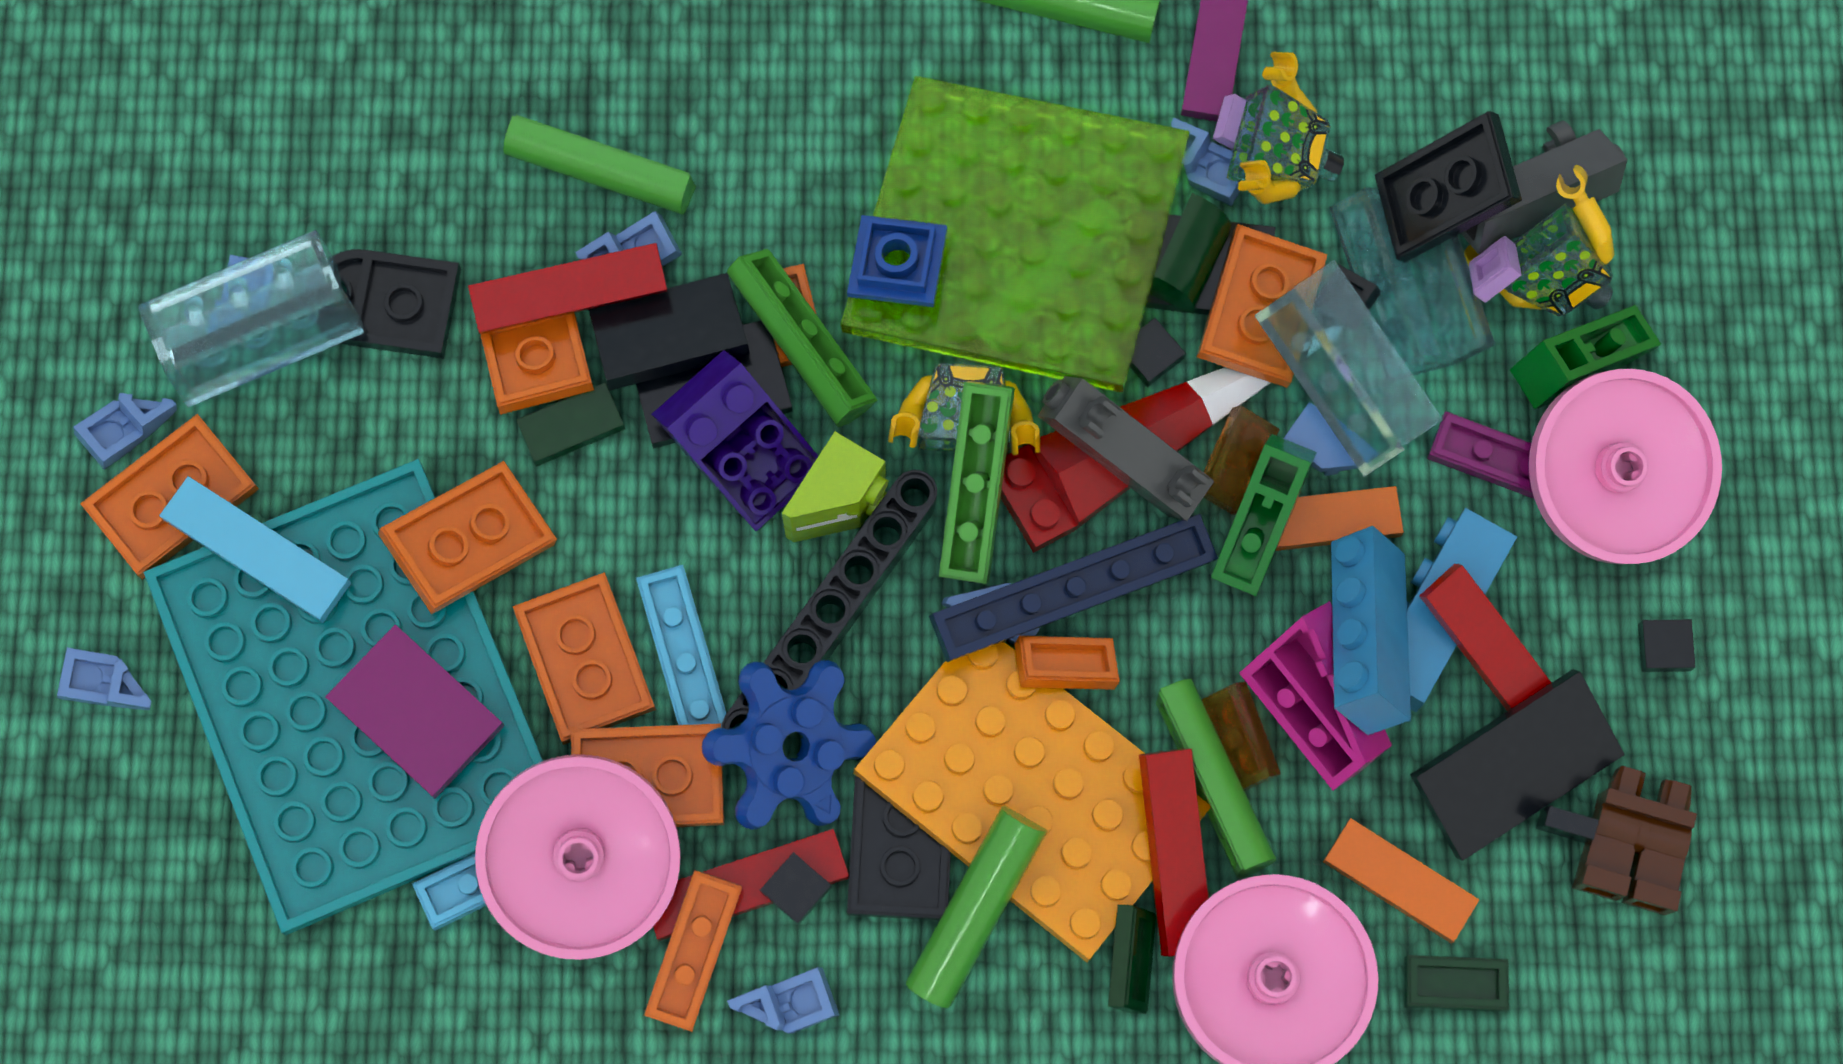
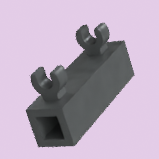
M1563 120L1548 126L1546 131L1552 136L1553 140L1543 144L1542 148L1545 153L1513 166L1522 201L1460 234L1480 254L1503 236L1510 240L1556 220L1555 216L1559 211L1567 210L1570 213L1574 212L1572 208L1576 205L1573 199L1562 197L1556 188L1559 174H1561L1567 186L1577 187L1580 185V181L1573 171L1574 165L1583 167L1588 175L1585 187L1588 198L1594 197L1596 201H1599L1619 192L1628 160L1621 148L1613 144L1600 129L1576 139L1571 126Z
M1064 376L1062 380L1059 379L1054 382L1045 393L1042 401L1045 405L1037 415L1040 419L1168 517L1188 521L1213 484L1214 480L1083 378Z

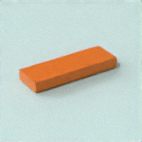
M1396 486L1299 497L1276 551L1331 545V542L1370 526H1374L1387 538L1401 537L1404 531Z
M1351 818L1347 821L1323 860V863L1451 944L1455 942L1480 900Z
M694 869L644 1016L692 1032L742 885Z

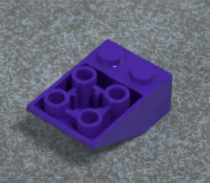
M725 350L651 414L755 531L761 528L790 501L818 458L817 453L746 368Z

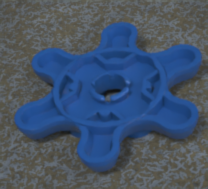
M820 660L811 667L805 682L800 687L786 690L778 684L774 672L769 665L763 662L747 664L741 670L738 682L740 690L748 701L749 711L746 719L736 728H716L706 734L702 743L703 756L709 763L717 766L735 764L745 772L747 779L746 789L735 807V816L738 823L751 830L761 828L770 821L778 804L785 799H795L804 809L805 816L809 822L817 826H826L834 822L841 810L839 800L832 790L834 771L843 764L844 760H862L876 744V738L872 730L866 725L859 723L843 725L835 719L833 712L834 701L844 684V675L841 668L835 662ZM797 732L803 736L801 739V749L797 754L798 758L787 759L783 752V742L790 733Z

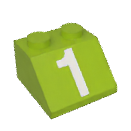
M835 431L782 512L786 538L792 542H799L860 528L868 515L870 516L887 493L885 490L889 480L886 479V461Z

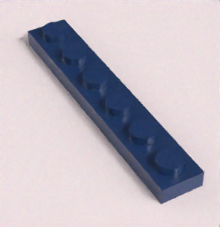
M1200 514L1190 517L1188 521H1178L932 613L929 618L946 662H950L1212 563L1218 557Z

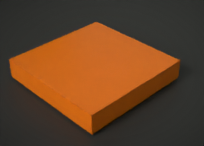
M575 312L480 334L500 415L594 390Z

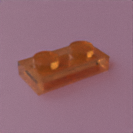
M1243 406L1233 407L1204 469V473L1214 480L1204 498L1228 513L1236 515L1264 444L1271 434L1277 436L1280 429Z
M1246 681L1233 683L1202 699L1244 791L1281 774Z

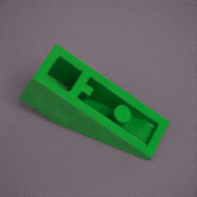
M1633 305L1543 340L1509 370L1534 409H1538L1552 403L1561 392L1575 382L1593 374L1619 369L1653 351L1661 343L1638 307Z
M1270 435L1264 444L1211 578L1257 596L1317 452L1276 435Z

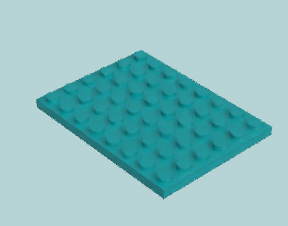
M419 459L262 523L350 580V586L324 623L318 621L205 547L143 572L281 933L285 936L474 854L482 821L498 793L525 769L544 761L475 592L473 591L431 614L378 535L381 527L436 498ZM394 625H397L505 725L436 799L325 697Z

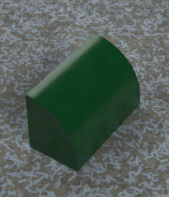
M1194 193L1191 194L1156 270L1149 295L1194 313L1232 228L1229 218L1217 206Z

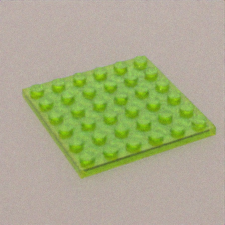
M915 76L873 216L947 225L948 230L934 307L848 297L840 323L842 332L1061 380L1064 376L1083 378L1093 387L1123 393L1185 159L1190 131ZM895 250L888 253L884 261L890 265H901L909 259L910 255L905 251Z

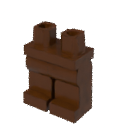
M1620 766L1615 770L1608 789L1597 796L1592 818L1599 820L1594 840L1584 844L1572 888L1614 901L1622 899L1624 904L1666 916L1677 912L1682 892L1679 891L1690 846L1692 829L1697 817V813L1689 811L1692 786L1665 779L1661 781L1657 801H1652L1640 797L1646 773L1626 766Z

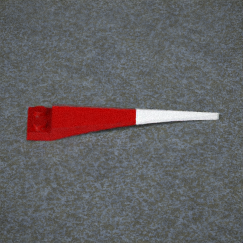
M1335 325L1311 334L1309 341L1302 344L1300 353L1307 348L1305 358H1307L1339 334L1342 325ZM1224 367L1120 406V408L1178 452L1271 382ZM1054 431L1040 437L1039 453H1035L1034 446L1027 444L1018 449V455H1013L1012 453L1006 455L1000 498L1034 553L1077 530L1129 490L1130 487L1059 432Z

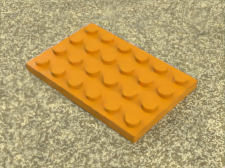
M1004 641L953 661H945L854 769V775L863 780L865 784L886 801L890 802L897 810L917 824L939 844L947 848L948 851L968 867L1001 807L1004 805L1048 830L1010 901L1086 963H1088L1115 929L1117 906L1134 905L1153 881L1139 755L1145 753L1065 689L1020 687L1016 652ZM1197 795L1199 818L1201 821L1211 807Z

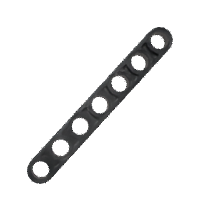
M910 470L897 478L764 661L773 670L777 682L783 685L786 690L800 687L805 682L809 670L815 663L830 658L931 518L936 505L937 486L934 479L928 473L921 470ZM918 489L926 495L928 500L920 506H911L902 499L901 495L907 490ZM882 527H890L899 534L900 539L894 544L883 545L874 538L873 534ZM863 566L871 572L872 577L866 583L855 584L848 580L845 573L850 567ZM834 604L842 609L844 616L836 623H826L817 616V612L824 605ZM806 643L815 650L816 654L811 661L798 663L789 657L788 652L794 645ZM743 693L740 694L722 721V728L732 729L736 724L744 722L749 707Z

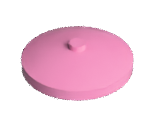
M1609 370L1587 376L1575 382L1561 392L1548 406L1532 438L1529 455V478L1532 493L1542 517L1554 534L1570 548L1586 557L1605 563L1641 564L1664 558L1685 546L1697 535L1709 519L1717 501L1721 485L1722 457L1715 429L1705 410L1679 384L1667 377L1646 370Z
M581 754L564 755L550 758L525 769L507 783L495 797L482 821L478 833L475 852L476 875L481 894L489 911L503 929L517 941L528 948L552 957L575 960L593 959L615 953L633 944L644 936L661 918L671 901L678 881L681 854L680 840L673 815L666 802L652 784L628 766L604 757Z
M1277 874L1259 875L1236 881L1222 888L1206 900L1192 915L1179 938L1175 950L1172 981L1175 1002L1180 1017L1194 1041L1219 1064H1335L1359 1041L1371 1020L1376 1005L1378 968L1375 952L1365 928L1353 911L1336 895L1302 878Z

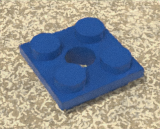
M861 215L847 296L934 307L948 230L947 225ZM895 250H902L910 255L909 259L901 265H890L884 261L886 255Z

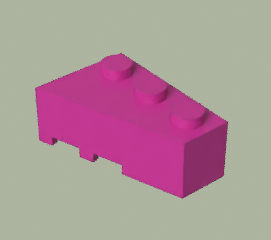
M1330 601L1302 616L1239 672L1333 791L1360 773L1392 746L1385 729L1367 735L1334 708L1333 617Z

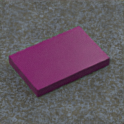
M394 625L325 696L434 799L441 794L505 726L397 625Z

